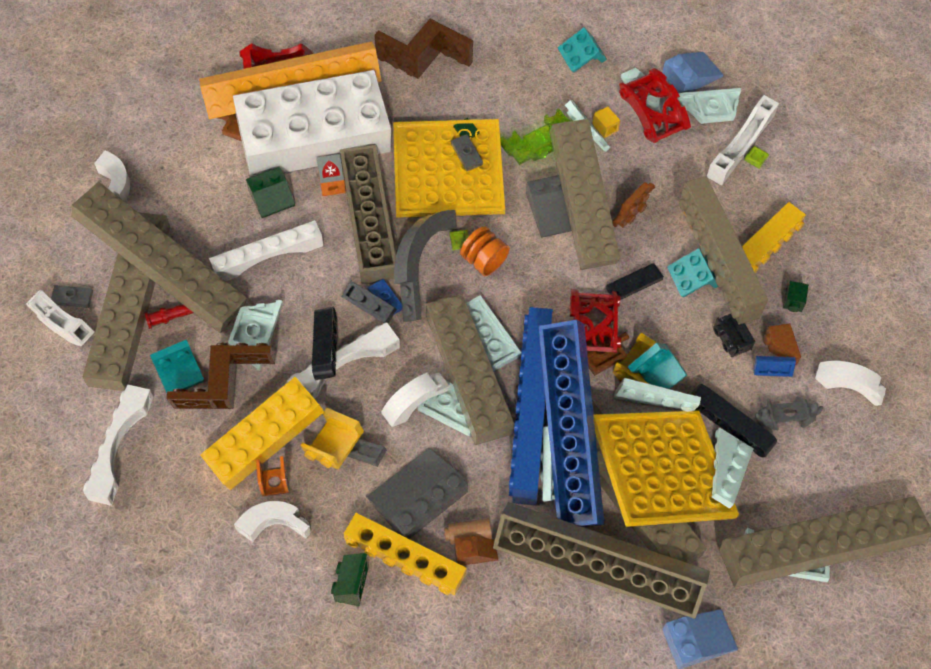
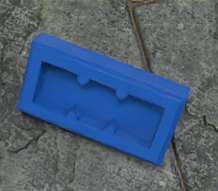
M384 279L367 287L370 293L395 307L397 310L394 314L402 310L401 302Z
M756 356L753 373L756 376L793 377L796 359L795 357Z

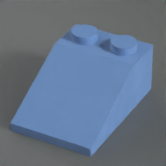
M704 52L678 54L665 61L662 72L667 77L669 83L674 85L678 93L693 92L723 77L722 72Z
M721 609L697 614L695 619L686 616L667 622L662 629L678 669H683L738 650Z

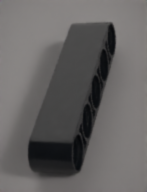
M334 306L314 310L312 373L314 379L333 378L336 376L337 314Z
M699 384L690 394L701 397L700 405L696 408L697 411H700L701 414L724 431L754 448L753 452L759 457L765 458L777 444V439L773 434L707 386Z

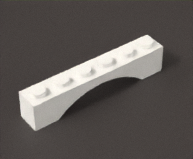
M763 95L736 137L710 164L707 174L709 179L721 186L775 116L779 105L778 102Z
M314 220L211 257L209 260L213 272L225 281L237 278L251 266L270 257L294 252L306 253L322 247V234Z
M387 322L383 325H377L371 332L366 335H360L354 342L343 345L336 352V370L342 365L359 358L387 356L400 348L399 338ZM312 364L306 370L293 374L287 380L289 382L296 377L313 398L319 395L321 387L326 379H314Z
M127 384L125 391H122L119 407L113 413V422L106 430L105 442L99 447L98 459L93 463L90 479L84 485L83 491L88 500L112 506L119 488L114 470L116 452L127 431L138 420L148 414L154 398L150 389Z

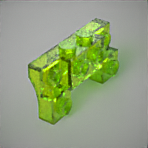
M558 108L554 116L549 117L548 114L544 116V123L546 125L524 135L523 140L516 131H513L512 137L508 139L501 137V147L509 157L513 156L519 165L530 159L533 161L543 159L554 151L550 137L552 125L570 122V120Z

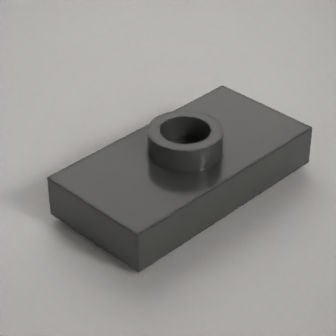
M467 134L451 140V145L466 171L483 165L481 157Z
M54 285L51 300L60 306L89 308L93 290L92 288Z
M359 438L347 457L378 467L387 449L384 446Z

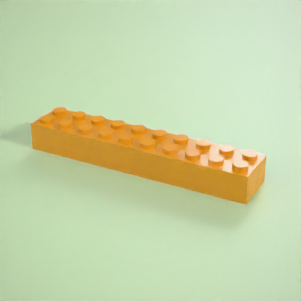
M372 41L199 79L209 119L236 114L233 95L371 70L375 71L377 82L382 80L376 48Z

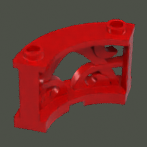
M251 43L240 50L239 54L243 58V68L246 69L311 55L313 51L302 43L288 49H282L281 52H272L271 49L261 48Z
M656 68L649 70V74L627 84L623 82L619 84L621 98L634 109L644 128L645 138L653 143H657L659 140L683 129L691 128L685 106L681 107L678 100L680 97L673 84L669 85L667 83V77ZM648 93L654 97L665 98L666 101L663 104L662 113L646 106ZM666 107H670L671 111L668 110L666 112ZM662 122H664L665 130L656 134L653 124H656L659 130ZM668 123H669V124H676V126H673V127H671V128L668 129V127H669Z
M571 289L570 317H574V320L586 324V341H592V346H587V351L617 353V348L621 347V336H618L620 295H617L616 291H612V295L579 293L578 289ZM593 307L598 308L606 315V318L595 327L588 317L581 315L590 312ZM599 335V340L602 343L605 340L604 336H609L610 347L598 346L596 336Z

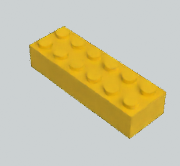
M294 377L200 454V456L220 481L231 490L257 469L256 460L259 459L262 465L321 416L324 410L300 381Z

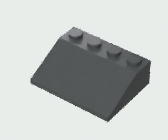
M559 175L528 181L526 196L541 238L570 232L571 226Z
M428 448L366 496V498L396 533L410 539L468 493V483L453 467Z

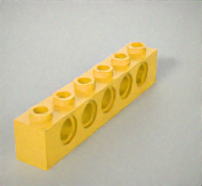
M355 513L344 532L346 544L352 548L360 547L364 549L368 556L373 558L377 556L383 559L382 561L390 567L395 565L401 568L404 574L408 576L415 575L420 578L419 580L428 586L433 584L439 587L438 590L443 594L449 595L451 593L455 595L466 575V567L358 513ZM365 534H370L373 536L372 539L368 541L363 540L362 537ZM384 543H388L391 545V547L387 550H383L380 548V546ZM402 552L410 555L407 559L399 558V554ZM424 561L428 566L422 569L417 564ZM438 571H444L447 575L439 578L435 574Z

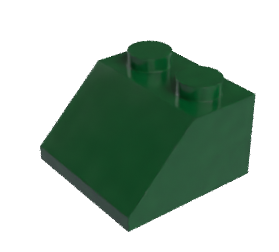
M280 167L246 179L248 191L261 218L295 206L287 180Z
M366 553L343 555L342 562H338L336 574H339L337 582H333L331 589L335 602L360 606L369 569Z

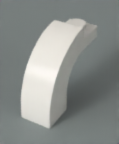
M105 150L94 164L99 174L111 179L108 189L125 202L130 192V180L125 166L117 156Z
M39 290L26 303L38 315L37 318L75 345L82 346L94 333L82 319L67 314L42 290Z
M845 361L820 362L815 377L827 389L836 387L853 389L864 395L875 406L882 405L886 388L880 383L881 376L866 367Z
M439 372L432 375L425 373L399 389L389 399L381 413L391 427L408 421L412 412L420 404L429 398L447 392L450 386Z
M268 501L257 504L243 513L234 524L236 530L252 542L266 527L274 524L286 525L305 539L311 533L309 522L303 517H299L298 508L281 501Z

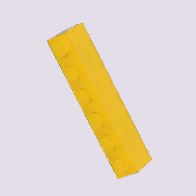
M790 202L742 246L755 273L758 271V266L761 263L763 265L766 264L771 257L770 255L773 252L776 254L782 247V243L784 241L787 243L794 235L793 232L795 230L800 231L805 224L803 221L806 214Z

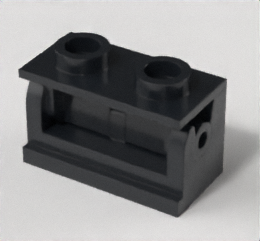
M731 313L716 319L713 326L714 333L717 337H720L724 350L729 352L731 358L752 350L756 341L745 323L738 324L736 318L734 319Z

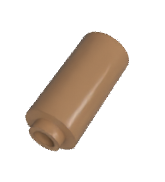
M489 518L450 523L448 528H444L445 540L450 541V545L454 544V539L478 536L492 539Z

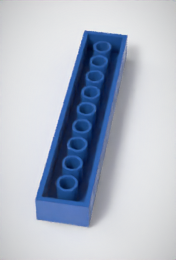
M529 307V314H525L511 475L509 480V496H512V503L537 505L545 409V388L539 326L552 324L553 309Z
M578 320L539 326L556 516L557 519L581 527L605 525L585 326Z

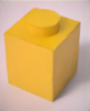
M607 106L594 113L592 125L606 138L619 130L621 120Z

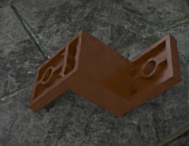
M431 18L408 45L379 30L375 34L377 58L417 79L420 78L440 52L446 57H451L457 60L458 63L468 67L473 63V40Z
M217 343L216 345H211L208 392L204 389H194L193 391L173 389V391H167L166 399L174 409H233L236 364H275L274 352L271 346H268L266 343H257L256 346L246 343H237L236 345Z

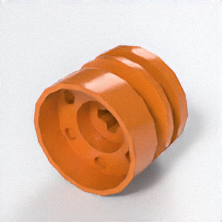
M482 226L466 239L460 250V255L469 264H474V268L483 276H489L504 263L509 254L510 247L500 238H496V235L489 228Z

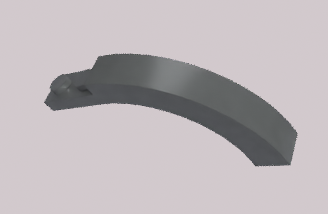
M455 210L441 211L422 217L408 229L401 240L395 260L394 284H400L403 322L422 319L418 283L420 257L426 243L434 234L439 231L457 228Z

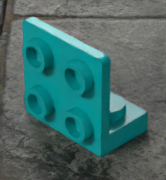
M585 27L558 46L559 52L573 73L592 59H598L601 63L607 60L596 40Z
M700 248L667 267L681 297H686L708 284L713 288L719 287L716 283L715 274L709 269L708 260L702 254Z
M187 339L150 355L166 393L167 391H173V389L186 390L204 382L203 375Z
M655 343L628 366L632 373H640L647 383L666 389H671L687 376L686 371L667 344Z

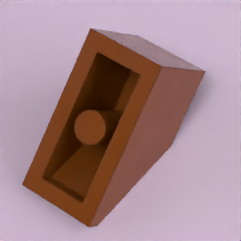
M791 324L768 326L763 335V341L768 346L769 352L778 357H795V365H797L801 359V354Z
M478 536L454 539L456 562L463 566L498 561L497 550L493 549L495 540Z

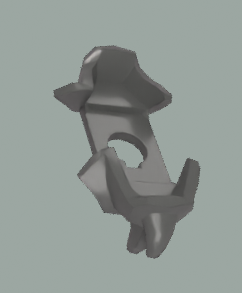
M799 396L796 397L793 403L773 405L770 399H768L767 406L756 412L755 418L760 426L773 430H779L778 423L800 420L804 421L800 426L805 428L816 421V416L822 412L823 406L818 407L816 402L814 404L808 403L807 399ZM791 408L796 413L791 417L786 416L784 409Z

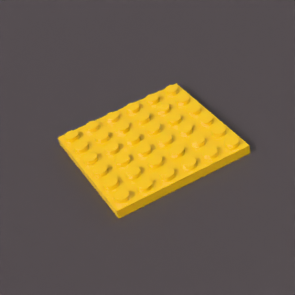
M499 119L393 122L396 218L425 217L446 210H455L456 216L505 214ZM473 123L478 129L475 132V137L472 139L470 137V140L483 161L482 166L469 171L465 170L451 145V140L461 137V131H468L470 136L472 134L468 129H461L457 133L453 128L455 124Z
M700 411L593 415L595 434L626 527L736 519L739 516L735 503L731 508H728L712 498L716 453Z

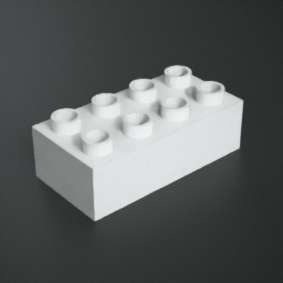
M374 70L233 95L237 123L250 177L280 167L283 173L317 167V157L340 155V149L376 145L377 155L390 152L391 127Z

